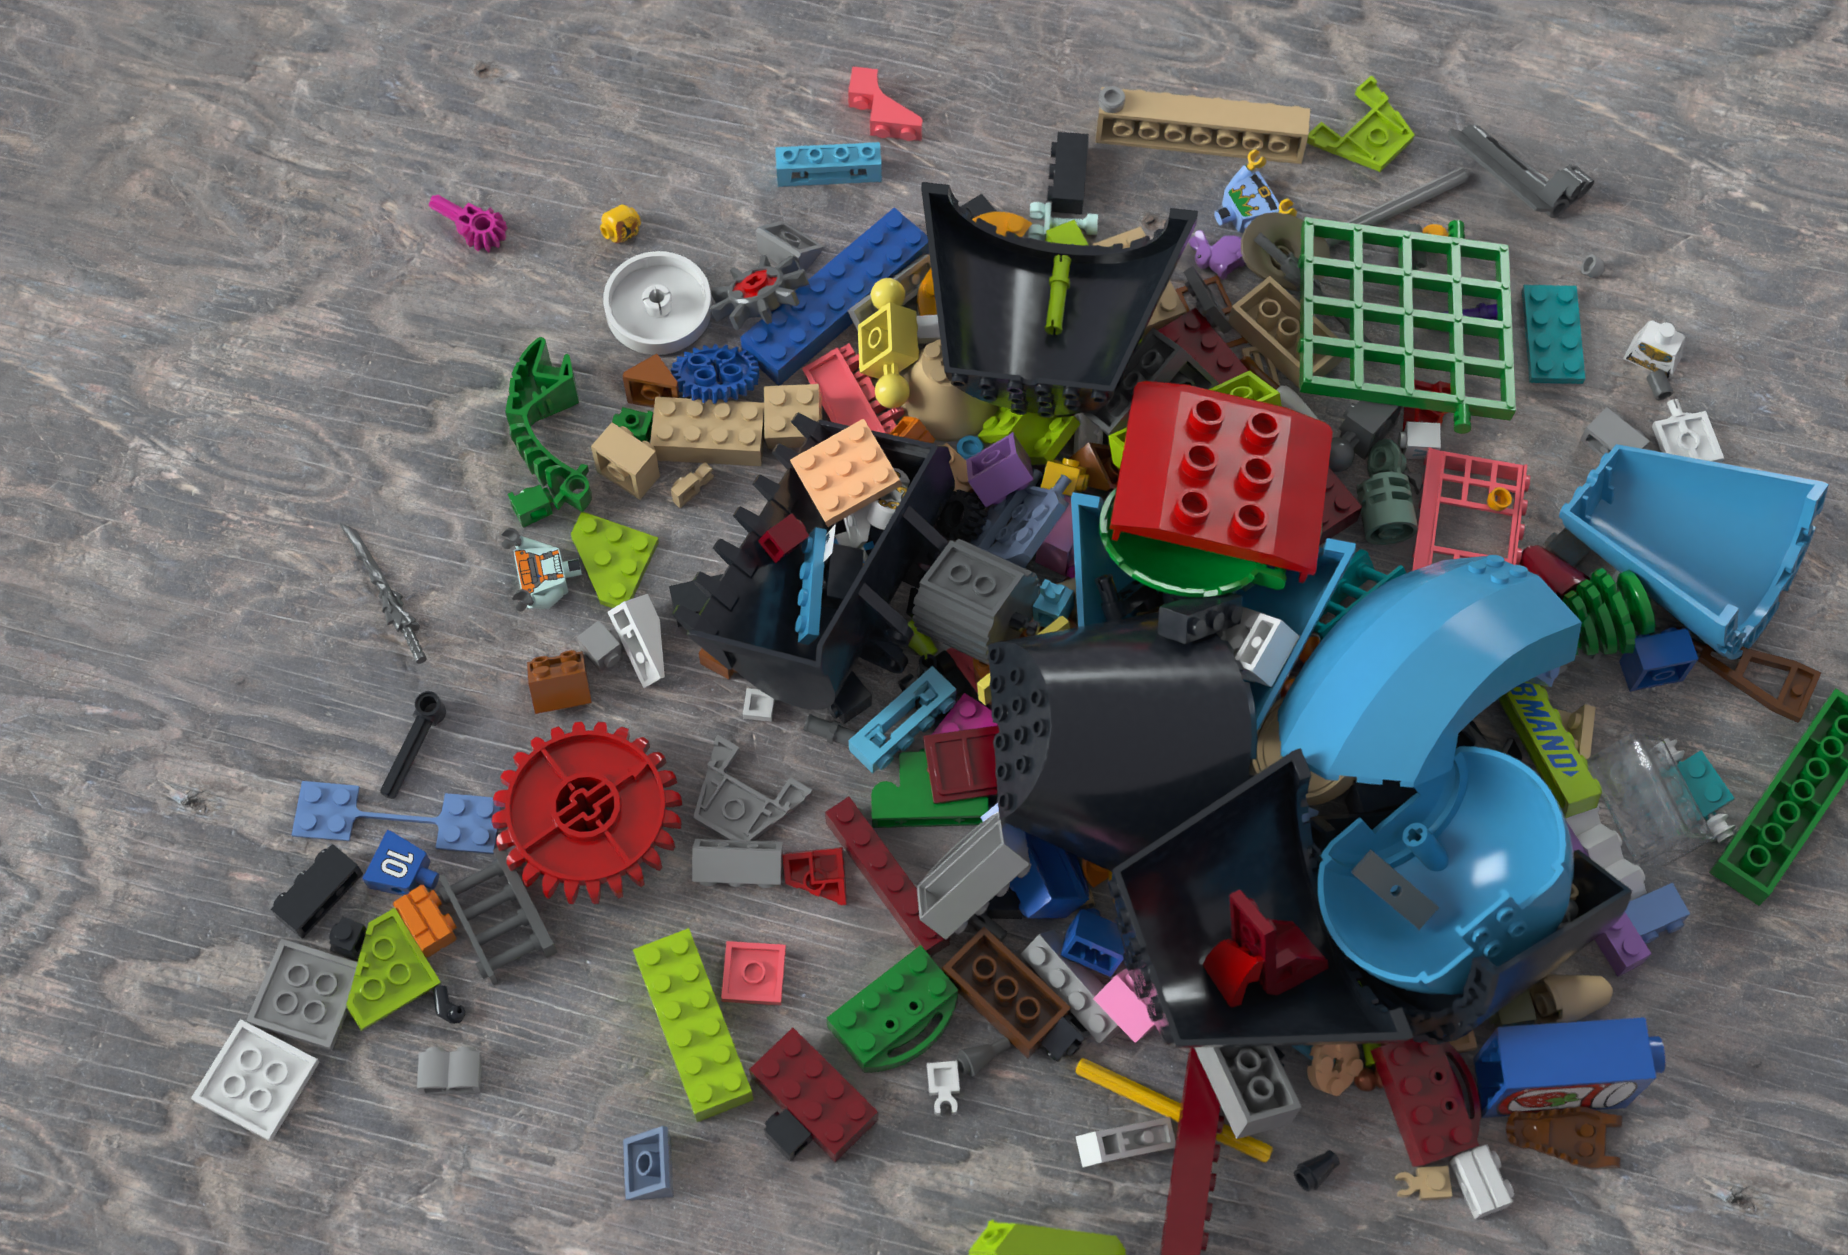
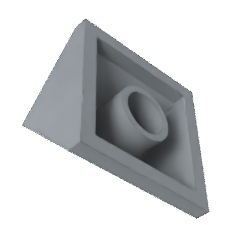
M783 221L759 226L756 230L757 250L759 253L767 255L769 259L777 264L783 262L790 255L794 256L799 270L804 269L806 271L824 248L823 245Z

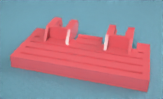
M850 343L840 349L838 347L802 368L810 384H819L822 394V406L831 422L851 426L864 419L871 431L890 434L896 427L895 421L904 415L903 408L899 407L889 410L879 417L877 416L886 407L882 406L878 400L869 403L876 399L875 387L870 380L873 377L861 374L860 371L855 374L853 373V371L859 368V354L855 355L856 353Z

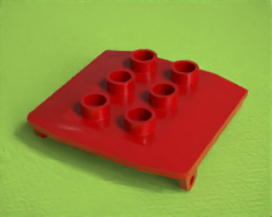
M1152 381L1137 383L1132 395L1110 529H1114L1112 540L1118 541L1121 531L1297 571L1299 572L1298 582L1304 583L1308 574L1315 575L1317 568L1333 434L1331 427L1323 421L1286 407L1191 385Z

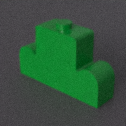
M925 748L919 752H902L899 755L900 786L897 787L892 782L883 781L876 784L872 789V828L979 825L983 822L981 816L988 811V797L934 804L929 773L927 772Z

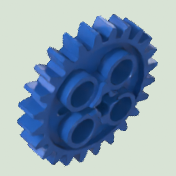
M714 344L713 348L703 345V350L694 347L693 353L685 351L684 357L678 356L677 362H673V368H671V374L678 383L679 392H683V397L692 395V401L702 398V403L707 402L708 399H712L714 404L717 403L718 399H722L726 403L730 397L738 400V394L747 396V390L753 391L754 385H758V379H760L758 361L754 360V355H747V350L738 352V347L730 350L728 345H724L722 348H718L717 344Z

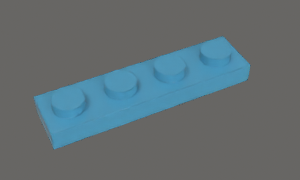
M817 527L802 543V552L805 553V559L800 569V579H803V584L798 595V605L801 606L796 621L795 630L799 633L798 643L809 645L819 636L824 573L823 560L827 530Z

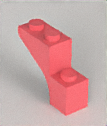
M852 66L848 91L849 107L860 110L872 109L870 135L879 138L890 137L906 141H922V118L887 97L878 86V69Z

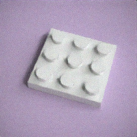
M240 1019L191 1099L271 1142L318 1066L319 1061Z

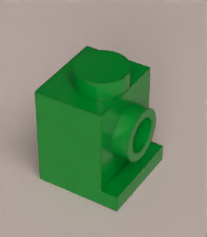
M622 407L620 414H614L612 423L618 427H626L641 442L643 440L650 442L654 413L651 411L645 413Z
M539 484L535 487L525 488L516 496L513 492L508 494L511 507L523 528L553 514L550 505L553 503V497L547 487L542 489Z

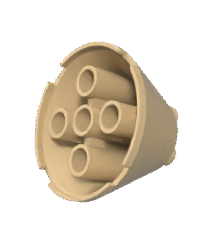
M939 339L926 345L925 348L919 351V359L899 372V375L906 379L910 387L909 398L901 406L904 410V415L901 418L904 416L918 418L937 441H959L965 436H975L983 430V424L999 409L998 406L974 398L951 385L944 372L941 340Z

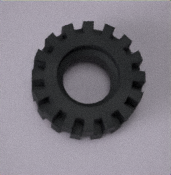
M963 490L953 491L939 516L941 519L937 521V525L941 526L938 530L946 538L956 541L961 539L970 543L971 539L976 540L978 538L976 533L981 534L983 532L980 527L981 525H986L987 521L983 520V518L988 516V512L984 511L987 507H985L976 494ZM964 511L963 518L960 522L961 514Z

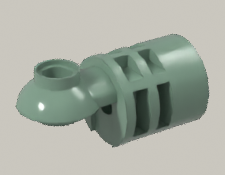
M1386 438L1379 440L1369 453L1367 470L1370 479L1362 482L1360 485L1357 484L1356 487L1358 501L1362 506L1361 517L1365 538L1368 542L1377 545H1389L1406 541L1412 538L1418 531L1409 479L1407 475L1402 474L1406 468V457L1401 453L1398 445L1393 440Z

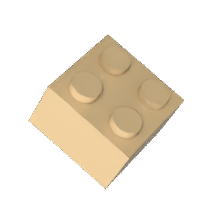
M819 384L764 386V432L768 449H774L779 443L788 448H799L803 445L806 438L791 423V420L798 412L816 422L822 420V394Z
M611 422L591 446L597 472L639 500L660 477L655 448L647 441L643 440L641 442L636 439L633 433L624 426L618 427Z

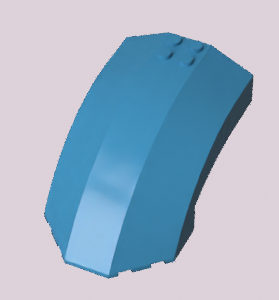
M1498 555L1442 560L1392 579L1354 605L1321 640L1303 665L1277 712L1281 756L1284 757L1293 750L1301 748L1309 770L1326 780L1339 781L1340 775L1357 777L1358 783L1382 785L1383 779L1400 781V786L1415 787L1448 773L1453 767L1458 733L1480 712L1516 686L1575 660L1582 622L1538 575L1529 572L1524 566L1506 562L1503 557Z

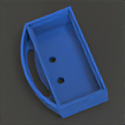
M997 804L981 816L982 821L999 812ZM1025 832L1031 867L1024 877L1019 878L1016 876L1009 882V887L1016 892L1021 902L1019 909L1028 918H1067L1089 900L1088 887L1076 855Z

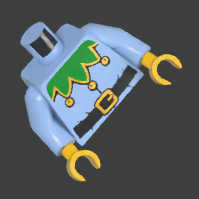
M1252 150L1248 154L1249 164H1244L1225 188L1222 202L1223 208L1214 212L1215 219L1219 225L1232 221L1240 233H1244L1252 220L1264 213L1279 212L1294 217L1297 215V210L1294 208L1287 211L1294 203L1290 199H1285L1279 204L1260 172H1254L1255 168H1262L1266 164V158L1263 156L1259 161H1254L1260 153L1258 150Z

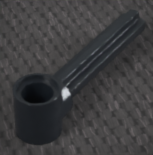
M432 691L422 692L415 700L416 709L412 715L415 721L380 789V793L387 798H396L430 727H435L446 716V708L443 702ZM429 704H437L433 711L424 712Z

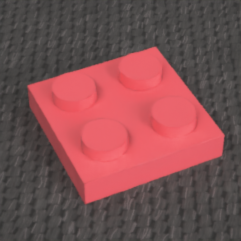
M726 941L722 1002L781 1005L786 945Z

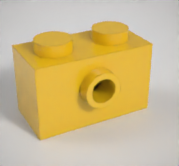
M1063 458V461L1049 460L1047 461L1041 488H1053L1062 474L1071 480L1063 494L1072 496L1073 492L1081 493L1086 491L1089 482V475L1086 474L1087 468L1079 466V461Z

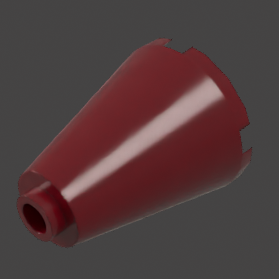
M1531 545L1522 551L1520 565L1526 567L1529 572L1538 575L1562 601L1569 591L1576 592L1577 586L1583 580L1588 579L1590 581L1591 579L1540 545Z

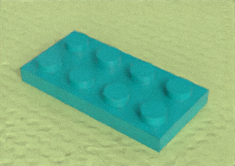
M1523 285L1522 302L1529 383L1583 384L1586 378L1577 286Z

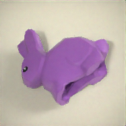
M1197 230L1195 236L1189 240V245L1196 251L1195 262L1197 266L1202 270L1210 267L1222 280L1226 279L1227 275L1236 268L1246 265L1241 253L1242 238L1238 236H1223L1213 246H1210L1204 232Z

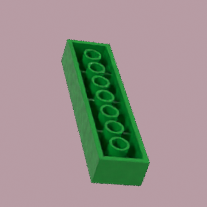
M1835 688L1825 700L1709 871L1710 874L1758 906L1770 896L1848 779V696Z

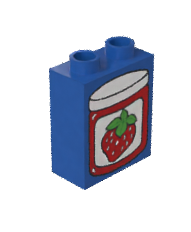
M1645 1017L1497 1027L1473 1058L1482 1118L1510 1116L1514 1111L1539 1113L1545 1110H1563L1567 1107L1579 1106L1594 1110L1626 1108L1656 1079V1074L1664 1072L1666 1058L1663 1042L1659 1036L1648 1035Z

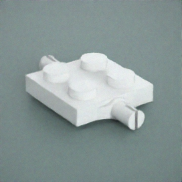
M1670 400L1667 405L1672 416L1668 419L1654 421L1652 425L1661 452L1722 463L1724 456L1706 411L1693 414L1683 413L1679 400Z

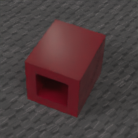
M790 514L770 528L758 541L773 561L777 563L798 548L809 537V534L806 532L804 524L796 519L793 514Z

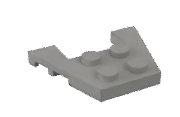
M717 735L693 816L694 822L725 840L755 841L813 794L812 789L790 777L777 798L771 800L728 775L726 771L739 754L740 748Z

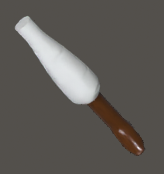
M1244 356L1240 359L1248 371L1254 373L1280 393L1282 407L1318 419L1308 405L1290 387L1279 386L1249 356Z

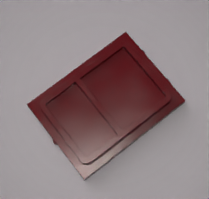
M998 725L923 736L928 766L927 772L929 773L934 804L998 795L997 778L995 775V748L993 745L994 738L999 733Z

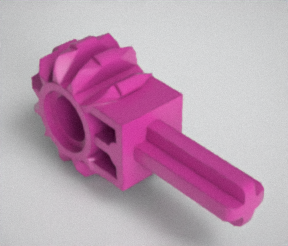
M433 195L430 198L429 207L454 221L458 233L465 238L466 244L469 247L474 246L478 252L485 248L489 252L492 246L499 248V241H506L505 232H507V225L500 212L494 213L491 207L487 211H483L481 207L478 208L469 202L464 208H461L440 195Z

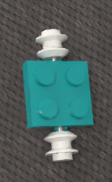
M1669 738L1660 741L1654 746L1656 751L1652 756H1660L1662 759L1659 765L1660 768L1671 767V769L1652 780V782L1684 830L1686 831L1706 818L1707 821L1702 830L1711 831L1713 836L1710 842L1717 840L1721 844L1733 837L1734 833L1732 830L1736 826H1728L1725 822L1729 815L1716 814V811L1736 799L1703 751L1700 750L1681 762L1685 751L1676 750L1675 745L1678 741H1670Z

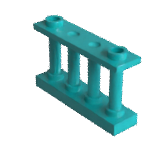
M1358 550L1321 615L1322 617L1329 612L1336 617L1326 625L1318 621L1313 631L1318 633L1322 640L1354 605L1388 581L1406 574L1405 568L1400 565L1390 574L1386 575L1375 570L1368 551ZM1367 580L1377 583L1369 591L1359 588ZM1347 596L1357 599L1347 608L1339 605Z

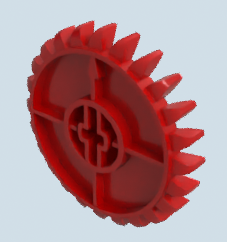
M582 721L574 722L572 732L566 734L559 726L552 728V739L547 742L539 737L532 739L530 742L533 751L529 755L524 752H517L513 757L515 765L518 767L517 770H505L500 776L502 784L509 788L508 790L495 792L493 802L495 806L505 807V809L496 812L492 816L491 821L494 829L508 827V829L498 835L496 844L499 851L515 845V848L510 851L507 857V865L512 871L524 862H527L522 875L523 882L527 887H530L541 874L544 876L542 889L546 898L550 899L559 883H564L565 895L569 904L575 903L580 886H586L592 903L599 904L601 884L608 883L611 891L620 899L623 897L622 876L627 874L639 887L644 886L645 881L640 867L642 862L658 871L663 868L661 859L654 847L658 846L670 851L675 849L673 838L668 832L663 830V827L681 829L682 827L679 815L673 811L666 810L667 807L682 806V798L678 792L664 790V788L677 784L676 775L673 771L669 770L657 771L666 764L665 756L661 752H653L646 755L645 753L650 748L649 740L640 737L631 743L629 741L630 733L628 728L621 726L614 734L608 733L606 722L599 721L594 726L593 731H586Z

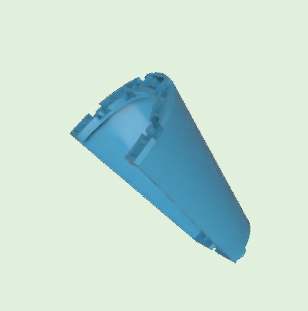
M1616 444L1609 453L1603 455L1597 469L1590 471L1585 484L1577 487L1569 504L1565 503L1562 506L1559 518L1562 519L1563 525L1568 531L1621 573L1631 570L1635 573L1646 594L1721 656L1733 660L1742 656L1743 651L1740 650L1742 646L1749 649L1755 643L1779 608L1780 602L1778 600L1782 590H1789L1816 527L1812 526V522L1816 515H1819L1822 511L1829 484L1817 480Z

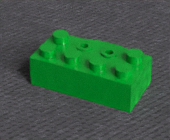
M920 945L826 1018L827 1028L864 1073L894 1069L925 1053L942 1036L953 1017L958 1000V989ZM915 1003L917 1004L918 1008L916 1010H911L909 1006ZM939 1014L943 1016L937 1028L918 1046L893 1058L888 1056L894 1049L916 1038ZM893 1022L894 1027L889 1029L886 1027V1024Z

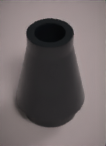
M1327 1150L1321 1155L1298 1164L1297 1170L1294 1171L1297 1183L1305 1191L1317 1190L1331 1172L1340 1165L1339 1158L1333 1151Z

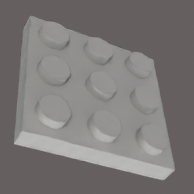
M281 938L246 1022L255 1027L332 1051L349 1011L346 1003L358 962Z

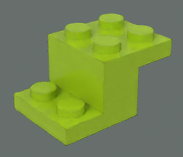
M998 406L999 409L983 424V430L979 433L978 437L984 444L996 443L1009 434L1014 433L1029 455L1031 465L1047 464V461L1055 459L1081 423L1075 416L1058 417L1054 415L1053 418H1044L1037 413L1029 412L1025 415H1017L1012 413L1010 409Z

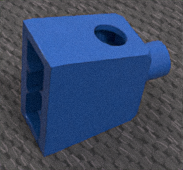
M1095 908L1082 909L1078 912L1067 928L1061 950V956L1109 977L1113 975L1124 959L1123 954L1125 953L1116 923L1101 917L1100 911Z

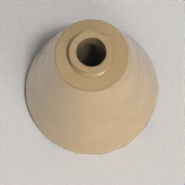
M1548 974L1529 988L1537 1018L1533 1024L1577 1022L1610 1003L1613 994L1612 986L1602 976Z

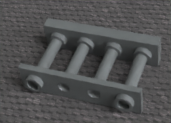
M498 847L493 849L496 860L492 861L491 866L451 886L443 874L439 876L443 886L438 888L445 904L452 902L481 960L475 964L482 978L489 977L493 985L498 983L493 973L494 970L535 949L537 952L543 950L547 958L557 953L555 945L516 869L511 871L508 868V853L506 849L499 851ZM497 875L499 877L505 875L509 884L504 886V890L462 911L455 896ZM509 900L512 902L518 900L522 908L517 911L518 914L474 935L468 923L469 920ZM530 924L534 934L529 936V940L487 961L480 947L481 945L521 925L525 927Z

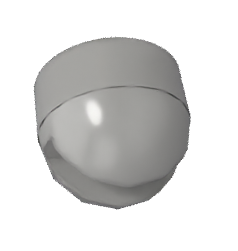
M1595 255L1587 256L1581 266V272L1593 278L1601 276L1605 271L1604 261Z

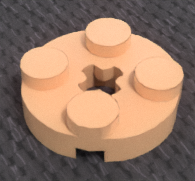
M1356 1044L1314 1045L1310 1052V1056H1313L1312 1066L1307 1065V1074L1312 1086L1334 1096H1339L1353 1082L1354 1077L1358 1076L1361 1070H1363V1062L1359 1059V1050Z

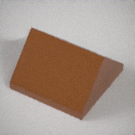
M658 354L649 357L623 373L622 377L627 403L654 408L655 397L680 398L678 383Z

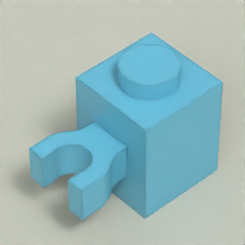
M1045 579L1040 587L1041 593L1033 605V621H1038L1040 626L1047 627L1060 616L1068 619L1074 608V591L1065 585L1054 584Z

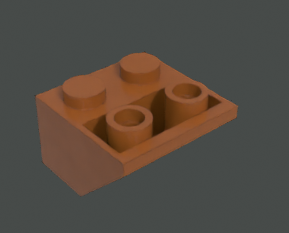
M569 650L561 653L560 656L550 658L548 656H539L527 662L528 684L535 714L592 703L583 651Z

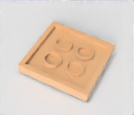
M864 419L790 459L827 527L903 486Z

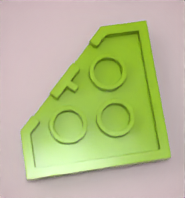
M586 512L580 513L571 532L572 541L579 553L600 604L615 608L624 601L633 599L658 546V537Z
M396 908L370 921L366 930L346 1003L348 1010L361 1031L441 984Z

